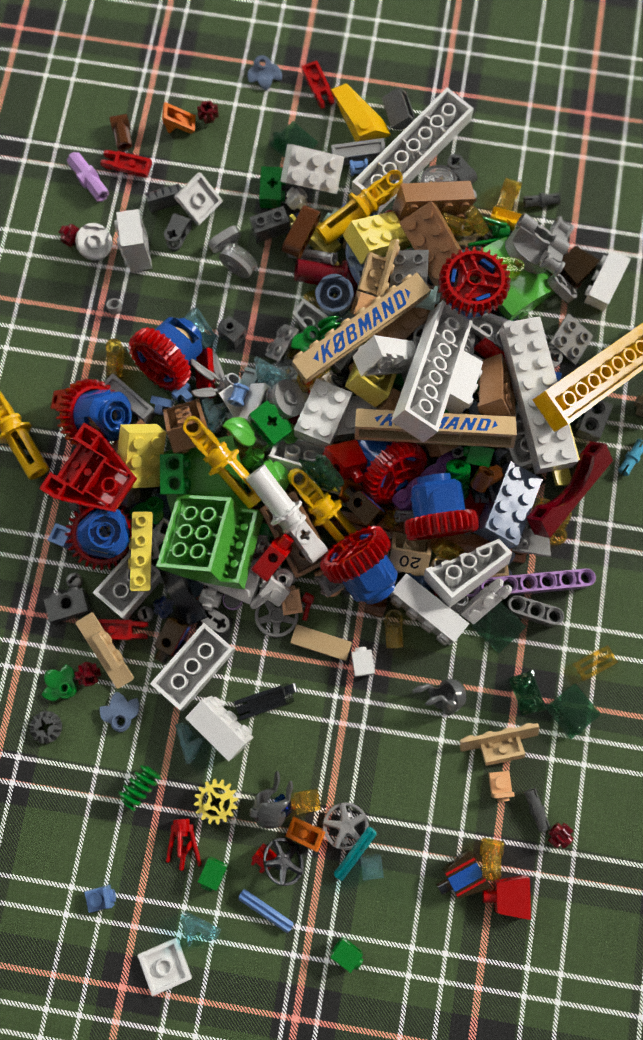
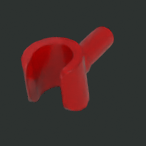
M306 592L301 600L306 603L302 618L304 621H307L310 607L314 602V596Z
M183 839L179 864L180 871L184 870L186 855L192 847L191 841L185 847Z

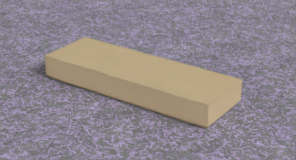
M296 624L290 642L291 644L343 661L347 660L352 644L350 641Z

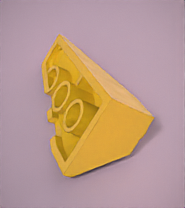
M347 83L331 89V93L355 142L391 136L385 121Z

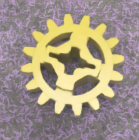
M213 779L212 784L206 781V788L199 787L201 794H195L199 801L195 802L194 805L200 808L196 813L202 812L201 820H204L206 817L209 818L208 824L215 820L216 824L219 825L220 819L227 822V815L233 817L234 813L231 810L238 808L234 802L238 801L239 798L233 796L237 791L230 790L231 783L225 786L223 779L219 784L216 779ZM214 788H222L226 792L223 794L218 793ZM207 792L209 797L207 803L203 805V798ZM213 796H215L216 798L220 797V807H218L217 805H212V801L214 800ZM230 798V805L226 811L224 805L226 800ZM210 809L214 810L218 815H211L207 811Z

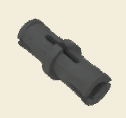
M539 193V195L523 196V203H525L523 207L539 206L543 208L545 205H559L561 203V197H558L560 193Z
M536 788L524 791L523 793L530 807V815H533L538 831L549 830L551 825L544 811L546 808L542 805Z

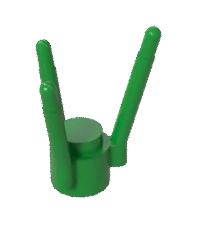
M484 216L482 220L495 225L470 222L469 225L492 230V235L495 238L468 243V246L489 244L507 237L510 234V225Z

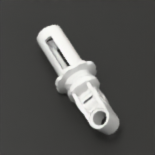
M265 464L246 477V481L272 513L273 519L270 524L272 526L279 524L283 533H288L293 538L310 563L313 564L328 551L325 544L305 521L306 515L299 511V507L302 505L301 500L292 502ZM301 531H305V538H300V536L302 535Z

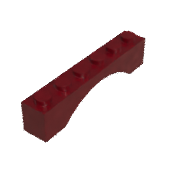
M590 441L580 453V460H578L575 473L565 490L552 501L536 505L526 517L534 535L550 538L612 463L613 459L606 443Z

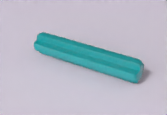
M367 827L335 870L334 876L338 880L343 881L376 837L377 832L373 828Z

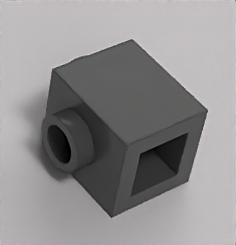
M231 316L222 319L218 324V335L235 349L247 336L246 328Z

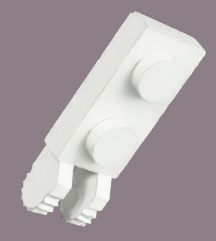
M500 578L496 579L475 595L459 611L460 615L472 624H475L502 599L507 598L512 592V587L510 585L503 586L504 581Z

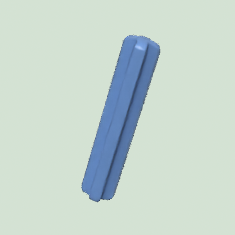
M246 889L242 890L238 897L241 902L284 932H290L293 927L291 920Z

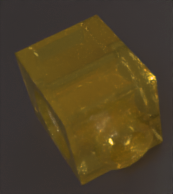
M318 788L293 793L294 797L291 798L292 810H296L297 814L321 810Z

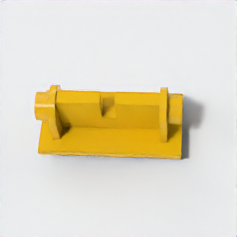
M494 206L490 218L507 223V225H510V230L514 231L517 221L523 214Z

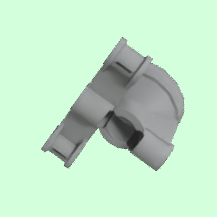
M524 213L517 221L514 231L505 241L508 255L518 266L530 273L542 274L548 270L553 273L552 276L557 277L565 266L562 258L570 246L567 239L575 225L568 224L562 220V216H558L549 231L545 227L538 225V221Z

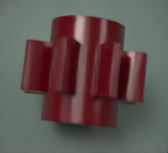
M211 100L202 101L201 106H197L199 120L203 119L205 124L214 123L215 118H219L218 105H213Z
M73 224L68 226L62 225L58 232L61 234L60 241L69 247L75 246L76 234L80 229Z
M84 662L78 665L79 671L75 672L79 685L83 684L84 686L94 685L98 682L97 677L101 676L100 668H97L96 663L92 664L91 662Z
M558 822L548 831V834L551 836L548 841L554 847L558 848L561 846L564 849L574 839L570 835L573 830L567 824L563 823L561 825Z

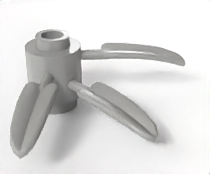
M213 351L214 373L194 359H191L192 366L201 375L210 381L215 379L220 382L215 389L208 387L192 390V394L196 397L216 396V392L220 396L219 393L231 384L233 386L234 383H241L240 377L235 373L224 375L215 351Z

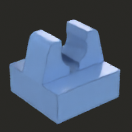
M186 383L179 390L175 389L172 392V397L177 403L181 400L185 402L194 400L190 393L191 387L189 383Z
M152 395L150 403L155 404V414L164 415L163 409L172 407L174 400Z

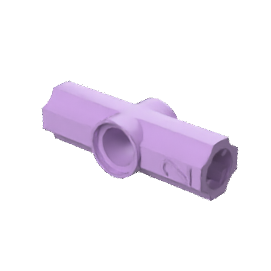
M79 152L71 153L66 161L75 172L81 185L88 189L97 202L106 200L109 191L101 182L96 170L92 165H88Z

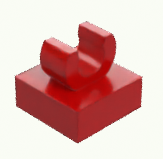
M264 843L251 858L252 866L257 863L261 867L260 873L265 871L263 855L267 846ZM270 848L267 852L266 861L275 859L277 856Z

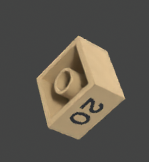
M393 531L389 559L397 572L424 576L425 569L429 567L431 558V539L409 541L405 533Z

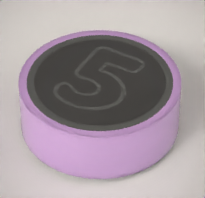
M227 594L223 596V603L229 610H237L243 603V601Z

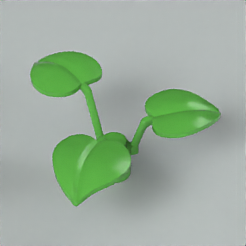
M281 416L282 419H286L290 423V429L292 430L284 441L287 444H293L298 440L294 436L295 426L287 418ZM234 417L226 421L222 426L240 444L249 447L245 452L246 455L242 458L243 465L247 469L252 470L256 466L259 468L265 464L285 491L289 485V472L278 461L274 463L271 459L263 461V452L269 448L268 445L262 449H253L257 440L254 436L256 432L254 426L242 417Z

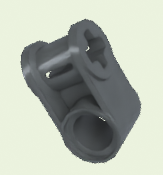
M452 154L449 156L444 171L451 174L455 181H471V184H473L478 178L475 170L460 155Z
M176 213L171 216L164 232L166 244L170 250L176 251L182 247L191 230L192 219Z

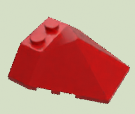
M83 423L73 438L79 444L56 476L50 472L39 489L56 500L115 513L137 478L104 436L88 424Z

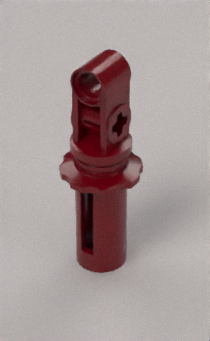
M297 259L294 281L318 285L323 277L330 274H339L351 282L354 293L360 291L357 290L358 284L353 278L346 260L342 261V264L339 266Z

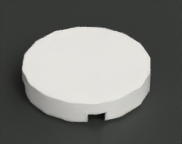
M88 223L81 227L76 234V247L80 254L87 259L93 261L101 260L112 249V236L100 224Z

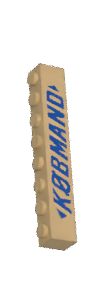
M418 273L412 276L411 274L407 275L400 285L390 287L386 291V295L376 297L371 302L372 305L359 309L355 317L345 319L340 324L341 327L328 331L324 335L325 338L321 341H314L309 346L310 349L304 353L303 351L297 353L293 357L292 366L305 384L429 297L431 290Z
M356 409L355 440L423 443L391 421L394 410ZM444 413L438 432L424 443L514 448L517 436L516 417Z

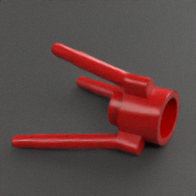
M190 819L173 820L166 857L167 863L170 862L174 838L178 837L177 857L180 858L182 836H188L189 832L197 865L199 867L202 865L194 835V826L190 824Z

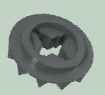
M51 711L39 712L29 724L30 734L34 740L44 744L55 741L62 731L61 719ZM43 721L46 724H53L48 728L47 733L44 730L38 731L43 726Z

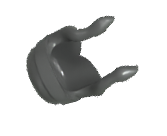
M455 679L443 680L438 688L427 683L419 685L412 690V693H419L427 689L430 698L425 702V705L434 704L438 709H443V714L448 716L455 714L466 703V691L463 685Z
M278 771L274 775L273 788L259 792L255 797L253 808L250 809L249 816L254 817L259 826L268 829L278 828L285 821L286 813L283 810L288 806L293 791V782L289 781L286 788V798L279 802L268 803L270 796L278 790L280 783Z

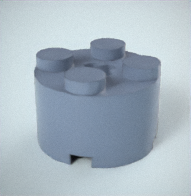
M330 274L323 277L315 291L318 306L327 316L340 317L351 310L354 301L353 287L351 282L342 275ZM334 293H337V298H333Z

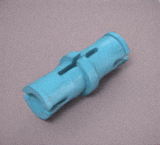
M642 439L636 440L631 451L626 453L625 460L618 468L619 473H622L627 468L623 474L624 476H629L634 465L641 459L643 444L641 447L639 445L643 441Z

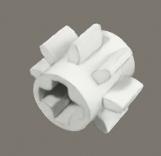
M291 187L286 192V203L291 209L299 208L301 210L303 205H307L306 198L308 196L302 188L294 189Z
M211 587L209 589L203 588L199 601L203 603V609L212 611L214 607H219L223 594H220L218 590Z

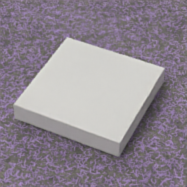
M198 172L174 196L196 225H200L223 202L201 172Z
M178 937L137 955L152 996L192 979Z

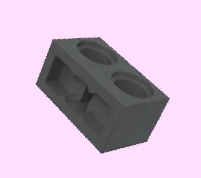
M601 400L583 413L582 417L578 418L574 428L577 429L575 435L588 441L597 442L601 438L613 404ZM592 408L597 409L599 414L593 413ZM585 425H590L592 427V431L587 430Z

